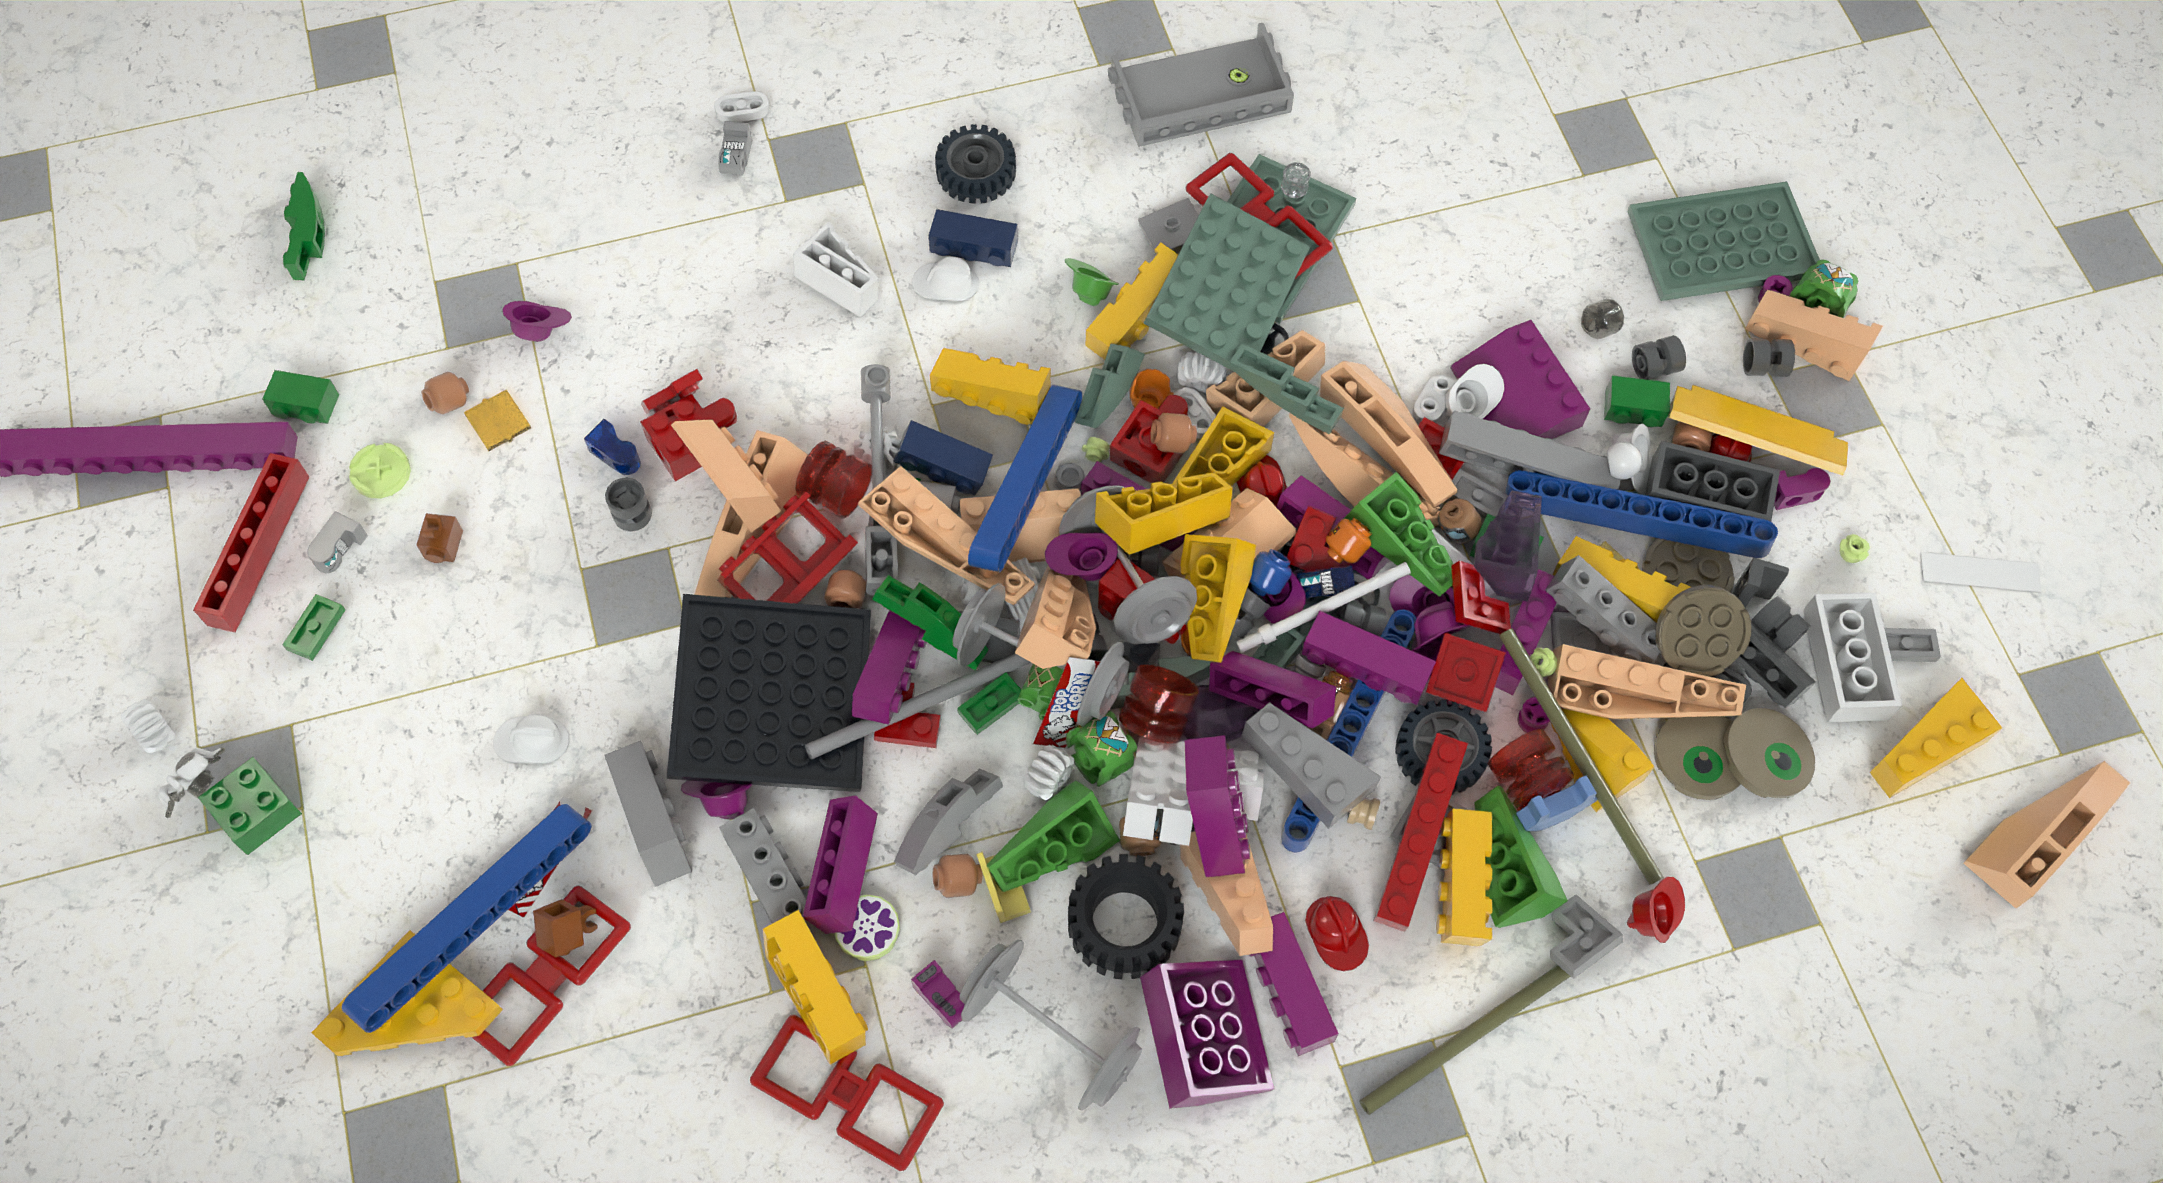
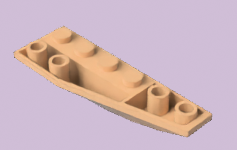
M1342 361L1321 375L1320 397L1343 407L1344 410L1341 418L1433 508L1457 493L1456 486L1402 399L1366 365Z
M1289 413V417L1299 436L1318 466L1337 490L1354 507L1393 475L1391 471L1340 436L1334 429L1328 434ZM1404 479L1418 495L1421 501L1419 507L1425 519H1430L1434 528L1438 526L1440 506L1438 505L1433 508Z
M757 430L746 453L749 460L745 463L748 467L754 464L764 477L760 483L763 486L769 483L779 498L775 500V503L781 511L775 516L779 518L786 511L783 506L791 497L796 494L800 498L804 494L816 466V460L786 438ZM727 500L715 529L694 595L730 598L732 595L717 581L722 573L719 570L720 566L731 556L736 560L743 553L740 547L752 535L758 538L765 532L761 528L763 525H761L751 533ZM792 516L776 531V537L783 530V528L786 526V524L789 522ZM758 554L751 555L733 573L734 579L741 584L761 557Z
M902 466L858 502V505L904 546L986 591L997 583L1005 586V601L1012 605H1015L1035 586V583L1008 559L1000 573L969 566V550L977 532Z
M1047 566L1023 624L1015 650L1017 655L1042 669L1065 665L1069 657L1089 658L1096 625L1086 580L1075 575L1059 574Z
M1565 644L1553 649V653L1557 658V667L1555 672L1548 676V687L1559 706L1563 709L1608 719L1742 715L1746 690L1745 684Z
M2103 761L2004 819L1963 864L2013 907L2018 908L2032 898L2113 806L2130 782Z

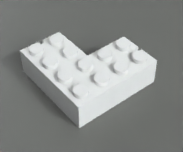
M1155 736L1139 737L1123 836L1153 840L1158 808L1164 809L1159 841L1189 846L1193 819L1186 792L1184 741H1166ZM1234 751L1236 769H1232V771H1238L1240 791L1238 793L1242 792L1245 810L1242 814L1246 813L1248 820L1258 821L1264 784L1265 760L1254 751Z

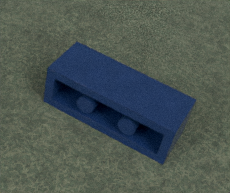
M936 209L928 235L930 253H936L939 256H952L963 258L967 261L990 263L994 266L1011 267L1018 243V224Z
M911 420L904 431L893 462L900 464L907 471H916L924 474L934 482L955 486L956 490L960 493L975 496L984 483L993 454Z

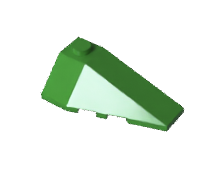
M1396 472L1362 499L1344 519L1352 520L1356 518L1364 524L1372 533L1370 536L1372 548L1397 566L1406 562L1411 571L1409 575L1440 597L1453 585L1451 569L1453 562L1445 547L1436 540L1432 532L1434 526L1431 520L1425 519L1419 507L1421 501L1418 495Z
M1075 780L1053 796L986 866L1000 890L1005 892L1036 881L1041 875L1052 871H1064L1068 869L1069 865L1084 861L1086 863L1094 860L1119 842L1120 839L1093 791Z
M1498 785L1474 802L1475 811L1492 812V853L1490 858L1485 857V863L1491 864L1492 881L1489 890H1485V896L1492 899V914L1490 915L1495 927L1501 928L1543 918L1566 903L1568 900L1556 873L1530 831L1524 829L1516 815L1517 810L1504 789Z

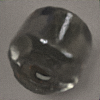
M1609 298L1587 305L1581 316L1583 330L1595 339H1602L1616 334L1622 329L1624 324V313L1621 306L1615 300Z

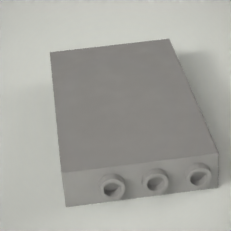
M1258 23L1257 38L1123 68H1121L1117 55L1111 56V67L1108 68L1109 81L1116 86L1115 95L1117 102L1124 107V121L1126 125L1130 124L1138 147L1291 113L1294 93L1291 89L1290 76L1288 72L1283 70L1282 57L1279 52L1275 51L1273 36L1271 32H1267L1264 23ZM1232 68H1248L1252 73V79L1247 85L1235 86L1227 81L1226 72Z

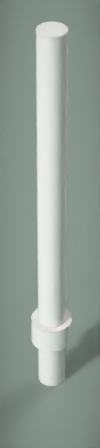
M1404 562L1271 626L1269 623L1257 628L1258 632L1237 641V645L1241 653L1262 643L1267 645L1277 640L1276 636L1315 619L1319 611L1324 613L1332 611L1410 574L1411 571L1407 563Z

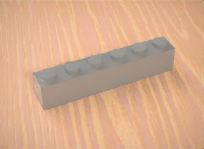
M1454 410L1445 424L1439 450L1441 455L1508 476L1515 471L1521 470L1619 490L1621 479H1616L1610 475L1607 456L1595 455L1579 447L1560 444L1553 439H1544L1529 434L1525 430L1509 428L1496 421L1477 418L1467 412Z

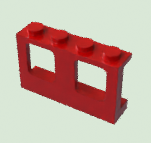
M805 492L800 498L795 494L783 506L786 511L779 518L774 516L761 527L765 532L760 537L756 538L752 535L740 547L743 553L736 560L731 556L720 566L719 570L722 573L717 581L734 598L756 600L734 579L733 573L751 555L758 554L783 578V584L766 601L799 603L858 542L850 534L845 537L808 501V498L811 496L810 494ZM795 513L801 514L825 538V543L806 561L799 560L776 537V531Z

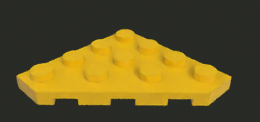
M409 930L399 940V942L376 964V966L352 989V991L356 989L364 980H366L374 971H376L384 962H386L394 953H396L403 945H405L413 936H415V934L411 930ZM448 964L377 1030L371 1033L365 1032L342 1011L345 997L311 1033L334 1054L345 1056L352 1055V1052L379 1051L399 1048V1045L417 1043L420 1045L446 1041V1038L464 1036L465 1038L479 1036L503 1009L456 968Z

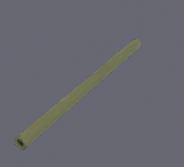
M1513 628L1499 635L1501 641L1581 773L1590 780L1597 792L1596 797L1647 882L1649 885H1652L1664 878Z
M1558 965L1362 1098L1359 1101L1362 1108L1368 1115L1372 1114L1571 976Z

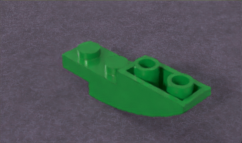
M297 172L295 182L290 187L291 197L289 205H286L284 209L285 220L292 229L289 232L290 243L288 250L283 255V265L289 271L293 280L305 281L310 258H322L325 226L321 206L303 172Z
M888 575L876 590L872 600L910 621L913 625L924 629L926 632L922 638L923 641L957 660L958 649L953 646V637L962 614L948 601L919 582L913 590ZM986 645L975 660L967 665L973 670L977 669L988 652Z

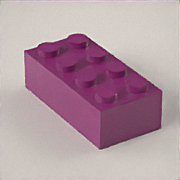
M1225 735L1184 740L1186 792L1205 877L1245 873V860L1250 859L1248 839L1243 840V838H1246V833H1249L1247 814H1242V812H1245L1242 792L1238 793L1240 791L1238 771H1232V769H1236L1234 749H1227Z

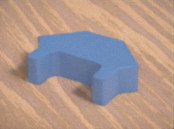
M1583 776L1577 779L1575 784L1569 788L1543 799L1541 795L1532 798L1527 806L1516 812V815L1526 831H1542L1570 819L1598 800L1596 797L1597 792L1588 777Z

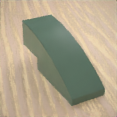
M1110 344L1103 368L1092 369L1075 423L1097 429L1116 409L1130 389L1145 354L1130 347Z

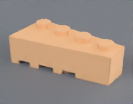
M1767 290L1745 330L1757 337L1767 339L1769 342L1773 339H1790L1794 343L1795 355L1831 372L1837 377L1850 381L1870 351L1883 326L1872 323L1870 327L1858 323L1859 318L1850 315H1847L1845 318L1829 314L1830 309L1822 306L1810 308L1805 306L1802 300Z
M1301 330L1272 348V352L1268 356L1294 367L1293 376L1309 382L1325 365V344L1304 330ZM1236 372L1228 375L1226 381L1218 386L1214 384L1206 389L1207 404L1216 416L1223 406L1264 427L1282 409L1249 385Z
M1191 832L1189 846L1180 844V859L1185 867L1188 866L1197 887L1202 889L1211 910L1216 912L1220 919V925L1239 956L1273 951V924L1251 848L1250 859L1245 860V873L1205 877L1196 832Z

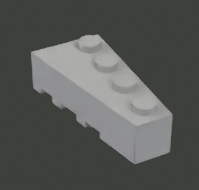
M1271 703L1267 704L1245 723L1242 737L1328 829L1376 789L1381 779L1380 775Z
M638 741L605 754L606 762L638 852L655 887L691 873L692 870L681 844L686 839L679 822L674 824L672 821V817L677 815L670 798L664 799L662 793L667 792V788L661 774H654L653 770L659 767L652 750L646 752L642 742Z

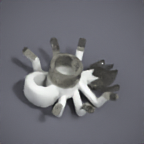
M194 748L192 752H188L179 760L175 767L176 774L179 776H167L166 780L169 784L160 787L158 793L159 800L166 808V818L171 817L175 801H180L181 797L185 795V790L198 798L208 789L215 777L211 775V771L204 769L208 764H213L221 759L218 755L226 751L224 748H219L212 752L201 748Z

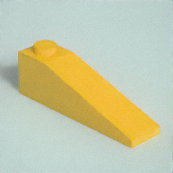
M1185 534L1180 564L1181 574L1192 583L1197 592V602L1187 623L1192 659L1222 662L1252 576L1256 550L1255 544L1238 538Z
M1561 708L1616 799L1648 777L1655 766L1636 743L1611 720ZM1558 735L1563 747V756L1565 761L1568 760L1574 775L1572 779L1575 784L1577 779L1583 777V774ZM1598 800L1590 805L1595 812L1603 808Z

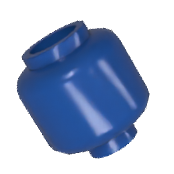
M1270 549L1268 552H1259L1253 563L1250 589L1263 597L1266 594H1279L1292 575L1289 559L1273 549Z

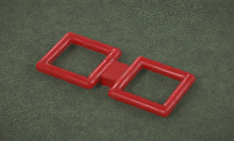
M1233 153L1225 155L1190 181L1185 187L1186 192L1203 207L1208 196L1200 188L1229 166L1237 171L1260 192V194L1242 206L1241 210L1275 228L1286 219H1289L1319 246L1304 258L1295 279L1333 249V244L1292 206L1287 205L1276 214L1268 208L1265 203L1273 198L1274 190Z
M582 886L573 887L563 900L573 906L579 901L583 905L596 909L595 914L614 927V929L578 970L562 956L554 957L537 947L536 933L534 932L526 942L527 947L538 955V958L526 971H523L516 964L509 962L483 989V992L493 999L506 983L512 979L546 1006L510 1050L486 1030L479 1036L472 1037L506 1066H513L562 1010V1000L553 993L566 978L577 986L583 985L631 929L630 922Z
M790 1015L751 1075V1085L811 1120H817L830 1102L846 1112L836 1128L838 1136L898 1171H905L943 1108V1099L880 1063L875 1064L866 1080H863L848 1071L857 1056V1051H854L838 1060L811 1104L766 1078L795 1031L815 1041L803 1019L797 1015ZM881 1080L927 1106L900 1154L853 1128Z

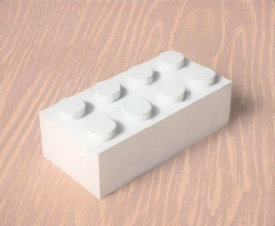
M1876 593L1815 594L1804 608L1803 613L1805 621L1811 625L1808 630V636L1827 722L1890 720L1902 707V701Z

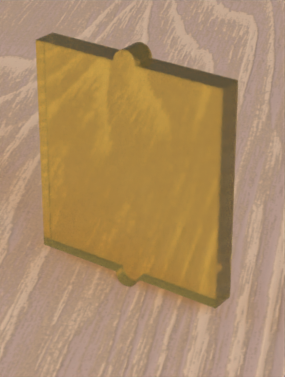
M507 390L489 399L484 398L482 403L463 412L488 452L507 441L509 443L512 442L513 438L531 429L530 424Z

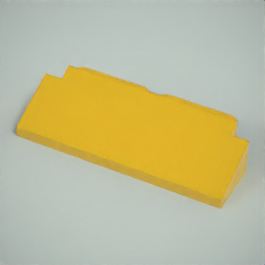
M1692 385L1691 390L1680 386L1676 388L1670 404L1669 418L1842 476L1844 475L1847 468L1848 442L1834 438V431L1696 385Z

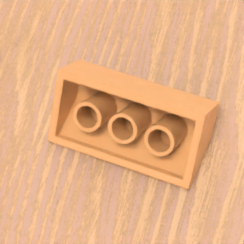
M713 420L675 421L671 424L751 533L781 511L775 503V500L779 498L769 483H766L764 486L760 483L764 477L754 464L749 467L745 462L749 460L748 456L739 445L735 448L731 445L735 439L725 426L719 429Z
M1079 488L1042 491L1039 493L1008 557L1010 562H1016L1024 557L1027 558L1029 563L1046 561L1045 550L1047 545L1054 538L1060 536L1059 526L1063 515L1074 501L1080 497ZM995 496L959 499L961 519L978 532Z
M1246 488L1231 501L1229 518L1202 527L1193 535L1238 538L1256 545V557L1262 551L1268 552L1270 549L1278 551L1296 535L1297 531L1267 497ZM1183 544L1162 561L1169 577L1178 576L1185 578L1181 574L1180 566Z

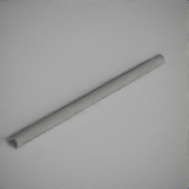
M1014 653L902 702L899 713H893L889 725L996 679L1005 672L1009 673L1031 662ZM863 719L805 745L810 759H814L889 725Z

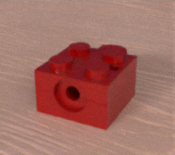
M691 393L640 421L646 440L675 482L702 466L671 424L675 421L713 420L719 429L724 426L728 428L737 422L734 404L729 399L720 398L702 408Z
M1167 396L1158 409L1140 400L1110 444V461L1150 483L1161 481L1164 483L1184 453L1162 452L1158 450L1156 444L1151 442L1152 422L1157 420L1162 413L1184 414L1188 416V404L1181 396Z
M1120 559L1113 564L1099 581L1098 609L1110 621H1113L1121 603L1129 594L1137 589ZM1131 562L1143 584L1155 580L1154 577ZM1184 624L1178 632L1164 640L1170 644H1175L1179 639V635L1186 631V625Z

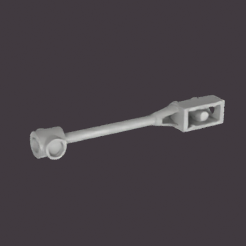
M878 364L867 365L860 371L861 399L866 403H870L872 489L884 481L882 403L889 401L891 398L890 369ZM870 516L868 526L865 528L866 593L874 596L876 590L888 575L898 580L897 539Z

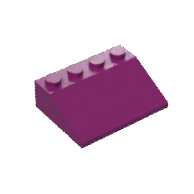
M1531 319L1504 330L1453 363L1450 367L1457 379L1470 368L1480 364L1493 366L1500 373L1504 383L1502 399L1483 419L1496 421L1509 428L1525 430L1529 434L1544 439H1554L1583 427L1590 411L1587 402Z
M1243 960L1159 964L1140 977L1169 1109L1200 1106L1274 1090Z

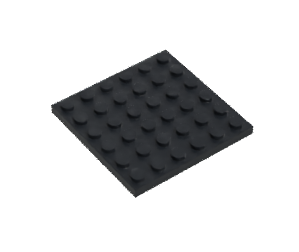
M683 594L667 779L732 784L752 783V785L860 792L862 787L864 737L814 759H810L805 745L863 720L862 718L852 716L853 692L869 657L871 610Z

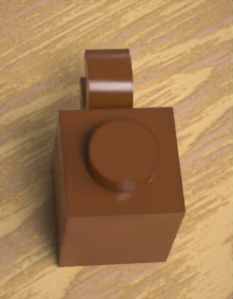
M426 513L416 545L424 559L430 562H454L463 529L455 516Z
M561 899L533 910L537 947L557 957L568 955L571 950L583 946V932L592 933L598 928L597 924L592 921H586L590 915L596 913V909L588 905L577 908Z

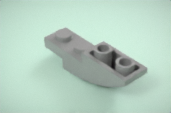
M979 768L964 782L954 778L949 780L926 804L908 830L894 860L896 866L914 875L927 868L936 857L949 849L962 836L958 825L967 820L975 810L990 800L1003 787L1000 777Z

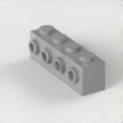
M1580 555L1562 564L1546 588V591L1554 597V600L1570 611L1582 625L1587 626L1605 645L1611 647L1621 657L1653 663L1660 653L1655 637L1657 623Z
M753 808L720 826L719 828L727 845L771 923L773 924L797 910L803 916L807 896L804 897L799 887L803 886L804 883L795 868L789 870L784 862L789 857L781 842L779 841L774 844L769 834L774 831L766 816L763 815L759 818ZM804 919L809 930L815 927L814 925H812Z

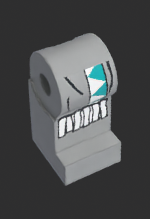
M725 121L723 127L724 137L719 152V172L743 175L752 145L749 123Z
M335 511L309 545L307 550L308 557L320 572L331 573L339 568L342 556H344L354 542L361 545L368 535L360 523Z

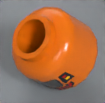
M1356 518L1352 520L1342 519L1326 536V542L1330 547L1327 553L1340 564L1343 560L1348 563H1356L1371 547L1370 536L1372 533Z

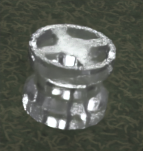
M1290 163L1283 170L1281 189L1286 196L1300 198L1307 193L1311 172L1305 164Z

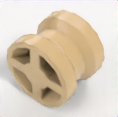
M1365 798L1349 812L1347 823L1354 824L1358 822L1363 824L1366 829L1372 830L1381 800Z

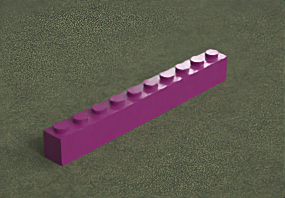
M289 422L0 429V476L10 477L21 474L40 476L42 474L71 475L72 473L98 475L102 472L129 474L133 471L159 473L170 470L190 472L192 470L220 471L222 469H239L247 471L252 468H263L270 453L295 458L298 436Z

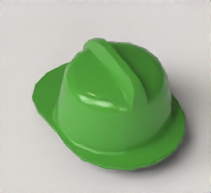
M1071 258L1065 259L1067 266L1074 271L1072 289L1084 303L1097 306L1101 300H1105L1108 297L1113 285H1119L1118 282L1111 280L1100 270L1087 263Z

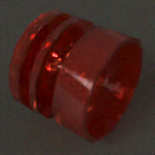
M826 440L822 441L811 450L800 468L795 485L796 494L801 497L807 492L811 495L808 498L811 503L815 505L822 503L824 510L844 519L855 511L858 507V502L865 496L872 478V465L853 454L846 456L845 450L836 447Z
M1155 665L1138 666L1130 684V691L1133 694L1125 697L1124 707L1121 708L1119 713V721L1127 729L1143 738L1166 744L1177 743L1181 740L1183 728L1187 724L1185 714L1192 711L1199 694V688L1185 676L1164 667Z
M1536 729L1518 737L1500 749L1487 763L1500 784L1515 780L1506 790V794L1509 798H1515L1513 804L1518 811L1527 806L1530 800L1536 796L1541 795L1543 799L1561 791L1574 778V773L1570 767L1562 768L1565 765V760L1562 756L1547 760L1556 748L1544 729Z

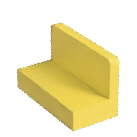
M983 852L977 853L976 855L1000 923L1031 913L1023 887L1019 886L1002 892L986 866L994 856L985 858Z

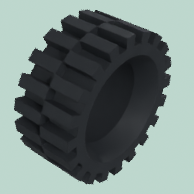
M1119 854V862L1112 863L1111 856L1102 858L1101 867L1097 868L1095 863L1087 867V876L1084 877L1080 874L1075 882V890H1071L1068 906L1069 938L1073 939V948L1076 954L1080 952L1083 954L1082 961L1088 967L1092 963L1097 965V973L1103 976L1109 970L1114 972L1113 979L1122 980L1123 973H1131V979L1140 978L1141 971L1147 970L1148 972L1156 967L1159 962L1165 964L1170 959L1171 951L1175 952L1178 945L1184 916V903H1181V891L1179 886L1173 888L1174 878L1169 872L1164 876L1161 875L1162 866L1154 861L1151 867L1146 866V857L1137 855L1136 862H1128V854ZM1117 893H1132L1145 899L1156 915L1157 926L1154 932L1145 941L1133 946H1119L1104 939L1094 925L1093 915L1097 906L1105 898Z

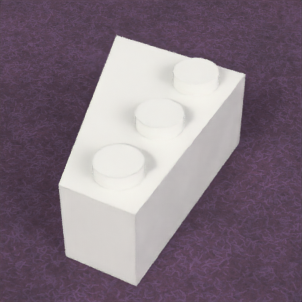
M830 222L824 225L793 253L794 277L855 315L861 317L878 301L879 278L859 255L855 256L849 249L848 242L844 238L841 239L834 232V226Z

